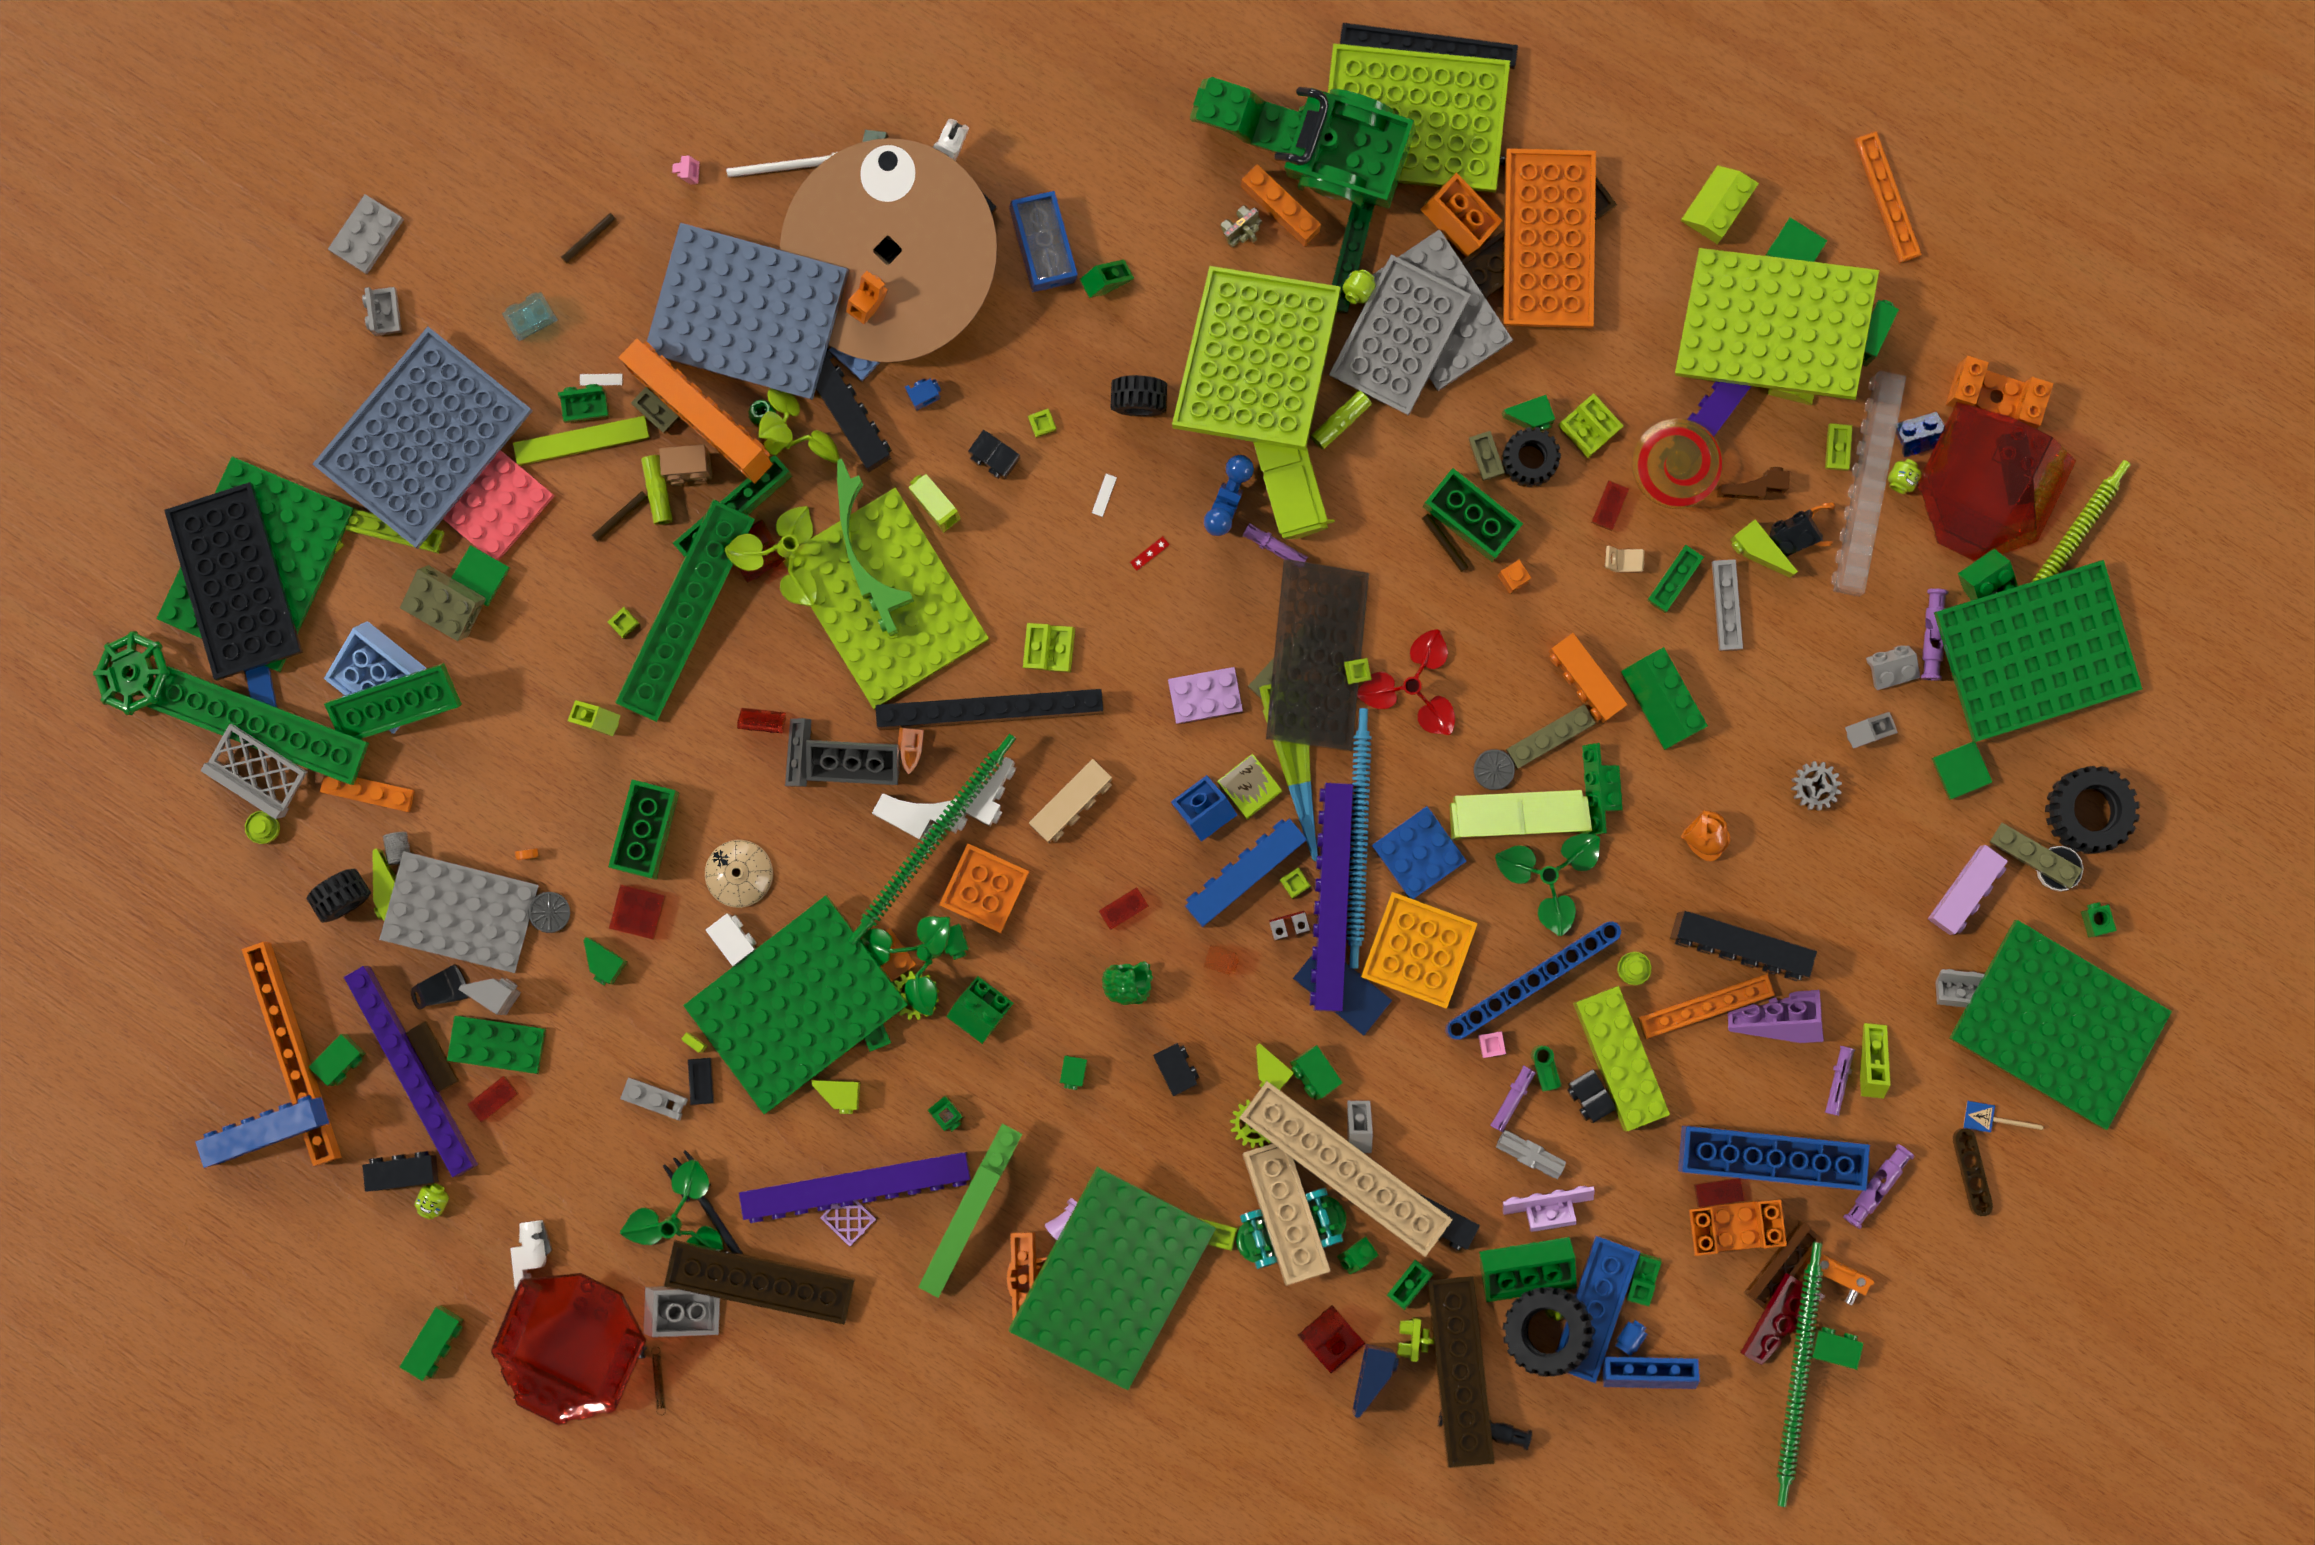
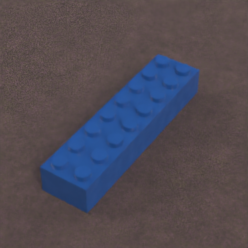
M1682 1126L1678 1171L1866 1191L1870 1145Z

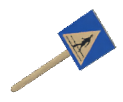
M1967 1101L1963 1128L1991 1133L1992 1123L1999 1122L2039 1130L2043 1129L2042 1125L1993 1117L1995 1105Z

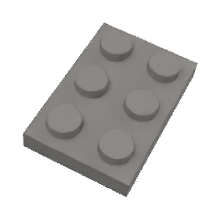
M364 194L328 250L363 273L368 274L404 219Z

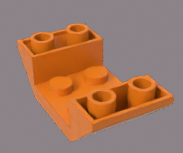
M1780 1199L1748 1201L1689 1209L1694 1256L1759 1247L1787 1246Z

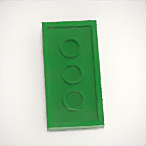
M454 1016L447 1061L539 1074L546 1029Z

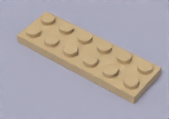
M1275 1144L1244 1152L1242 1155L1285 1286L1329 1273L1330 1268L1293 1158Z

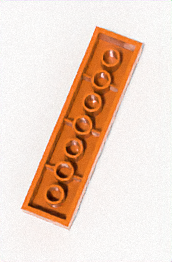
M636 338L618 357L628 371L755 484L773 465L768 458L770 454L764 449V445L756 438L753 439L743 426L737 425L726 411H721L709 396L706 398L693 382L690 383L681 371L675 370L664 356H659L647 341L642 343Z

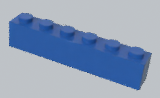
M1290 818L1286 822L1283 819L1272 827L1275 830L1269 836L1265 833L1256 840L1257 846L1250 851L1247 848L1238 855L1240 860L1233 865L1230 862L1221 870L1223 874L1218 879L1212 877L1203 885L1206 889L1200 894L1195 891L1186 899L1188 904L1185 905V908L1201 927H1204L1307 840Z
M311 1095L297 1099L298 1104L296 1105L290 1102L278 1106L279 1111L274 1112L272 1109L260 1113V1118L255 1119L254 1116L241 1120L242 1125L236 1126V1123L224 1126L222 1127L223 1132L218 1133L215 1130L203 1134L204 1139L196 1141L203 1168L218 1165L329 1124L322 1098L312 1099Z

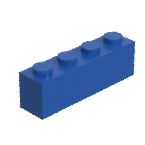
M1605 1357L1603 1362V1387L1696 1389L1699 1384L1698 1359Z

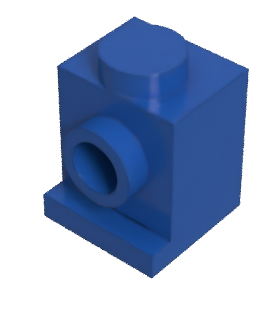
M930 378L927 381L926 379H921L914 384L913 388H910L909 385L905 386L906 392L916 411L940 399L938 392L942 390L936 379L931 380Z

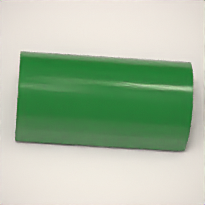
M1414 1260L1387 1296L1405 1310L1432 1277L1433 1273L1417 1260Z

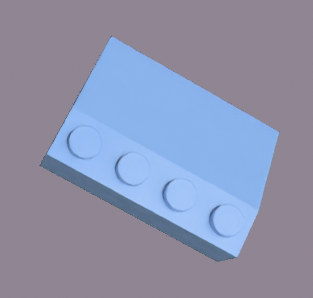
M367 621L352 629L324 679L342 694L348 695L427 668ZM399 727L390 729L389 731L394 734L399 729Z

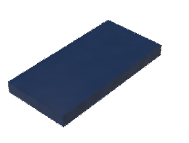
M1312 955L1293 977L1296 982L1309 992H1314L1315 983H1311V969H1315L1316 960H1312ZM1345 962L1343 1011L1334 1013L1364 1036L1392 1000L1367 979L1362 978L1357 971L1350 968Z

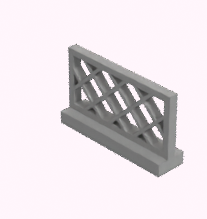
M229 724L208 763H204L200 770L274 819L285 817L289 810L287 808L307 774V771L233 724ZM232 732L239 735L241 745L231 747L229 738ZM247 746H256L260 757L250 759ZM242 747L245 761L236 763L233 749ZM221 752H228L231 764L223 765L217 761ZM273 757L276 759L279 769L269 771L266 758ZM261 760L264 773L254 775L251 762ZM246 763L249 776H240L236 765ZM292 769L298 773L295 782L288 783L285 770ZM280 772L283 785L273 787L270 774ZM265 775L268 788H259L255 777ZM284 787L286 797L283 803L276 799L274 789Z

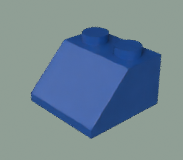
M1207 775L1171 801L1172 805L1201 842L1237 816L1228 799Z

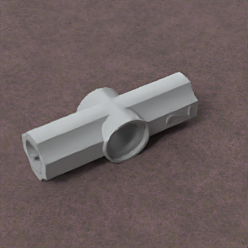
M1506 1130L1501 1134L1496 1148L1517 1158V1161L1530 1168H1536L1552 1178L1558 1179L1566 1164V1161L1544 1151L1543 1147L1529 1140L1525 1141Z

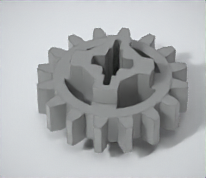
M1816 761L1811 762V768L1805 764L1802 766L1804 771H1796L1799 777L1792 778L1796 786L1792 787L1791 790L1797 791L1794 799H1801L1800 806L1807 803L1808 810H1812L1815 806L1816 810L1820 811L1822 810V805L1826 809L1831 807L1829 801L1837 802L1834 795L1841 794L1837 786L1842 785V782H1836L1839 773H1831L1834 767L1831 766L1826 769L1825 762L1820 763L1818 767ZM1815 771L1813 778H1804L1809 772ZM1825 776H1827V778L1829 779L1830 784H1828L1827 780L1825 779ZM1818 782L1817 785L1821 789L1815 791V786H1812V783ZM1802 788H1805L1808 796L1804 794ZM1821 794H1828L1824 800L1818 801Z

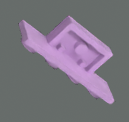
M1579 1186L1569 1191L1556 1190L1551 1194L1545 1195L1536 1193L1521 1199L1519 1197H1512L1507 1201H1503V1215L1526 1211L1531 1232L1576 1225L1572 1203L1594 1200V1186Z

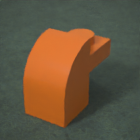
M866 271L861 276L859 289L848 300L846 312L862 324H865L876 312L887 294L888 289L884 287L885 283L877 275H872Z

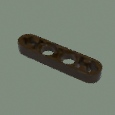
M1960 1128L1953 1134V1144L1969 1207L1973 1214L1987 1216L1992 1212L1993 1203L1976 1136L1970 1129ZM1962 1133L1969 1135V1140H1966L1967 1148L1972 1147L1973 1151L1961 1152V1149H1966L1964 1142L1959 1141ZM1969 1154L1973 1155L1976 1159L1975 1165L1971 1168L1964 1164V1158ZM1973 1177H1978L1981 1180V1187L1978 1190H1973L1970 1187V1180ZM1984 1192V1196L1980 1195L1981 1202L1986 1203L1983 1212L1980 1209H1976L1979 1199L1978 1197H1973L1972 1194Z

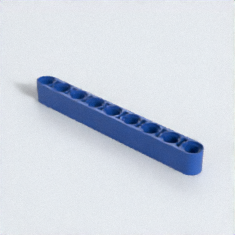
M1609 921L1593 929L1449 1021L1445 1027L1447 1036L1453 1040L1466 1037L1615 942L1621 935L1620 926L1615 922ZM1606 926H1611L1614 929L1615 934L1612 938L1605 936L1604 929ZM1587 938H1592L1596 943L1595 949L1592 951L1585 947ZM1568 950L1574 951L1577 955L1574 963H1570L1566 959ZM1549 962L1555 963L1558 967L1555 975L1547 972ZM1531 974L1536 975L1539 979L1536 987H1531L1527 982L1528 976ZM1512 986L1519 989L1520 995L1517 999H1512L1508 995L1509 988ZM1492 999H1497L1501 1004L1500 1009L1496 1012L1492 1011L1489 1007V1002ZM1473 1011H1478L1481 1014V1021L1478 1024H1474L1470 1020V1014ZM1454 1023L1462 1026V1033L1459 1036L1451 1033V1026Z

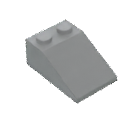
M645 1287L644 1334L651 1337L719 1335L720 1298L669 1287Z

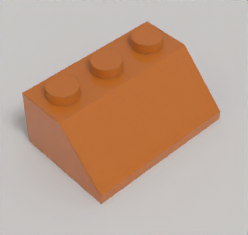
M1457 172L1420 209L1465 257L1478 249L1503 221Z

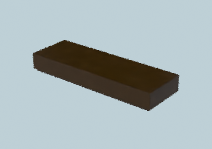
M427 1021L405 1032L437 1092H441L459 1081Z

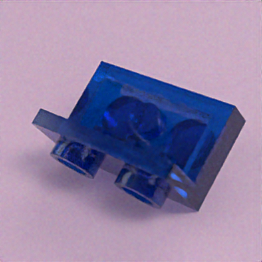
M1937 411L1894 424V431L1902 444V454L1904 457L1917 455L1921 452L1946 445L1947 429Z

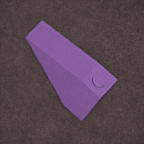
M1820 990L1796 991L1790 993L1789 997L1781 1000L1776 998L1769 999V1003L1761 1006L1753 1004L1729 1011L1728 1029L1730 1032L1797 1043L1823 1042Z

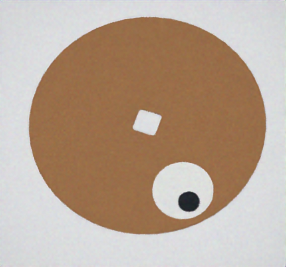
M887 138L861 142L847 147L822 162L807 177L788 208L781 233L780 250L849 269L828 345L859 359L875 362H897L914 359L937 350L954 339L972 321L981 308L993 280L996 266L997 240L994 220L989 205L974 179L963 167L943 152L916 141ZM886 236H890L902 248V252L889 265H886L873 251ZM868 271L872 275H877L885 283L884 287L888 291L876 312L865 324H862L848 314L846 309L848 300L859 289L861 276Z

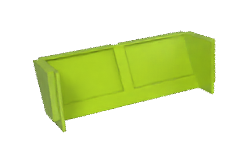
M1253 442L1261 471L1264 473L1263 478L1277 527L1284 539H1300L1328 529L1327 525L1335 522V520L1327 519L1307 447L1305 451Z
M1582 790L1454 796L1453 803L1449 804L1451 840H1459L1462 837L1565 832L1587 834L1592 831L1588 798L1582 795Z

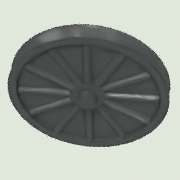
M1487 750L1475 761V778L1486 789H1502L1514 777L1515 767L1513 760L1507 753L1501 750Z
M554 892L539 894L533 899L529 907L531 923L535 928L546 933L561 930L567 924L570 917L568 902L563 896Z

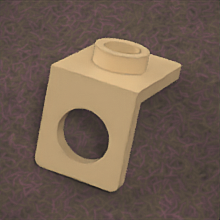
M1607 546L1605 567L1613 572H1642L1645 551L1642 549L1618 550L1612 546Z

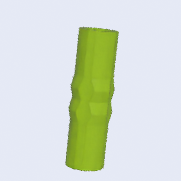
M1358 391L1310 436L1319 448L1324 450L1372 405L1370 399L1363 392Z
M650 455L643 457L641 461L653 522L655 525L668 524L673 519L666 481L661 475L660 456Z

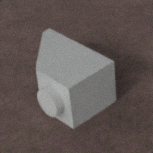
M1890 712L1845 727L1848 741L1853 749L1898 733Z
M1347 1101L1348 1142L1363 1153H1372L1370 1101Z

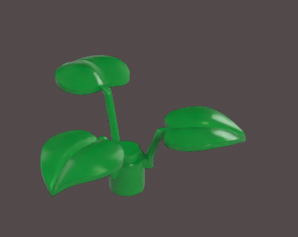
M1578 834L1568 838L1561 847V854L1568 860L1556 868L1546 866L1542 870L1534 869L1533 867L1536 864L1535 854L1526 846H1513L1495 855L1499 870L1509 881L1517 884L1526 883L1530 880L1531 872L1540 874L1541 880L1545 884L1550 885L1553 898H1546L1540 903L1538 917L1546 928L1558 936H1563L1570 929L1576 914L1575 904L1569 896L1563 895L1557 898L1554 884L1559 879L1558 871L1570 863L1577 871H1588L1593 868L1599 858L1600 837L1593 834Z
M928 916L921 919L917 926V935L923 944L915 947L892 949V937L888 932L879 928L868 929L862 936L861 941L879 965L889 961L890 953L917 951V957L926 962L916 973V979H909L906 982L905 995L909 1004L916 1011L928 1016L933 1015L938 998L937 987L930 978L926 976L920 978V976L929 965L933 964L932 959L940 957L945 950L950 934V917Z
M689 1160L674 1172L671 1180L672 1189L675 1193L684 1194L672 1216L667 1217L663 1222H659L658 1214L649 1208H639L629 1216L625 1225L620 1230V1234L628 1240L642 1245H653L660 1241L662 1237L669 1239L676 1234L678 1236L692 1235L687 1240V1243L724 1250L722 1239L715 1229L709 1226H702L696 1233L694 1231H682L681 1220L677 1217L688 1196L698 1199L704 1196L709 1189V1177L701 1164L696 1160Z

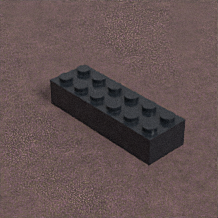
M1688 911L1677 913L1670 939L1675 940V945L1684 948L1695 946L1697 947L1696 951L1708 955L1710 953H1718V958L1727 961H1736L1737 959L1741 961L1740 965L1749 968L1760 966L1763 967L1762 971L1773 975L1783 973L1785 974V979L1796 982L1797 980L1802 981L1803 978H1810L1817 954L1815 950Z

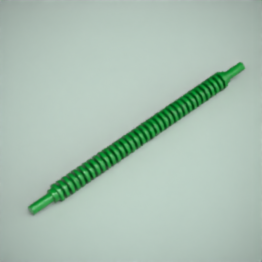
M1009 733L996 751L993 750L992 753L987 754L990 759L986 757L983 759L986 764L980 763V766L983 768L977 767L976 770L979 773L975 771L972 773L975 778L972 776L968 778L972 782L966 781L965 784L968 787H961L964 792L960 790L957 792L961 796L955 795L954 798L957 801H950L953 806L949 804L946 806L949 811L943 810L946 815L940 814L939 817L942 820L937 818L936 822L938 825L932 824L935 829L929 828L928 831L931 834L925 833L927 839L921 838V841L924 842L923 845L918 842L917 845L920 848L914 847L915 854L912 851L910 852V855L913 856L912 859L907 856L906 859L909 862L903 861L902 864L905 865V868L899 867L901 873L896 870L895 874L898 877L896 878L892 875L891 878L894 882L889 880L890 887L886 884L884 886L887 891H880L883 896L879 894L876 896L880 900L874 899L873 902L876 905H869L872 910L870 911L868 908L865 910L868 915L864 913L861 915L863 916L860 920L862 923L848 939L853 945L857 944L868 928L871 929L873 926H877L875 919L880 922L879 914L882 917L885 915L882 910L888 912L889 909L886 908V905L891 908L890 900L895 903L896 900L893 896L898 898L900 895L897 894V891L903 892L900 887H907L904 882L906 881L909 884L911 881L908 877L912 879L915 877L911 873H918L915 868L921 869L922 867L919 863L923 865L926 863L922 859H929L926 854H933L930 849L932 848L935 851L937 848L934 844L938 846L941 844L937 840H944L941 835L947 836L948 834L945 830L949 832L952 830L948 826H955L952 821H959L956 816L960 818L963 816L960 811L966 812L963 807H970L967 802L972 804L973 800L971 797L977 798L974 793H981L978 788L983 790L984 786L982 783L988 784V781L985 779L991 780L992 777L989 774L995 775L993 769L998 771L999 767L997 764L1002 766L1004 754L1016 740L1013 735Z
M1813 1242L1811 1262L1804 1271L1809 1274L1804 1275V1279L1808 1281H1803V1285L1807 1287H1802V1291L1806 1293H1801V1297L1805 1299L1800 1300L1805 1305H1800L1799 1307L1804 1311H1799V1315L1803 1317H1798V1321L1802 1323H1797L1799 1328L1796 1329V1333L1799 1334L1795 1336L1798 1340L1795 1341L1797 1346L1794 1347L1796 1352L1793 1353L1795 1358L1792 1359L1794 1364L1791 1366L1793 1370L1790 1374L1793 1376L1790 1377L1792 1382L1789 1383L1791 1388L1788 1389L1790 1394L1787 1395L1789 1400L1786 1402L1788 1406L1785 1409L1787 1411L1785 1417L1787 1418L1784 1419L1786 1424L1783 1425L1785 1430L1782 1431L1784 1436L1781 1439L1783 1442L1781 1443L1780 1453L1782 1454L1779 1455L1781 1460L1778 1461L1780 1466L1777 1468L1779 1472L1776 1475L1780 1483L1777 1505L1781 1507H1787L1789 1485H1792V1481L1795 1480V1475L1793 1474H1796V1469L1793 1468H1797V1464L1794 1463L1798 1461V1458L1795 1456H1798L1799 1452L1796 1450H1799L1800 1447L1797 1445L1800 1444V1439L1797 1438H1801V1433L1798 1432H1802V1428L1799 1426L1803 1425V1422L1800 1420L1804 1418L1801 1415L1804 1414V1409L1801 1408H1805V1403L1802 1402H1806V1397L1803 1396L1807 1395V1392L1804 1390H1807L1808 1386L1805 1384H1808L1809 1381L1805 1378H1809V1373L1806 1372H1810V1367L1807 1366L1811 1365V1361L1808 1360L1812 1359V1356L1809 1354L1813 1352L1809 1348H1813V1343L1810 1342H1814V1337L1811 1336L1815 1335V1331L1812 1330L1816 1329V1326L1813 1324L1817 1323V1320L1813 1318H1817L1818 1314L1814 1312H1818V1307L1815 1306L1819 1305V1301L1816 1300L1820 1299V1295L1816 1294L1821 1293V1290L1817 1288H1821L1822 1284L1818 1282H1822L1823 1279L1819 1277L1823 1275V1271H1821L1822 1266H1820L1823 1243Z

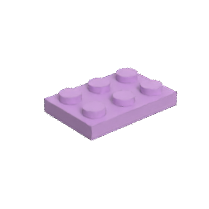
M1235 667L1168 679L1176 724L1243 712Z

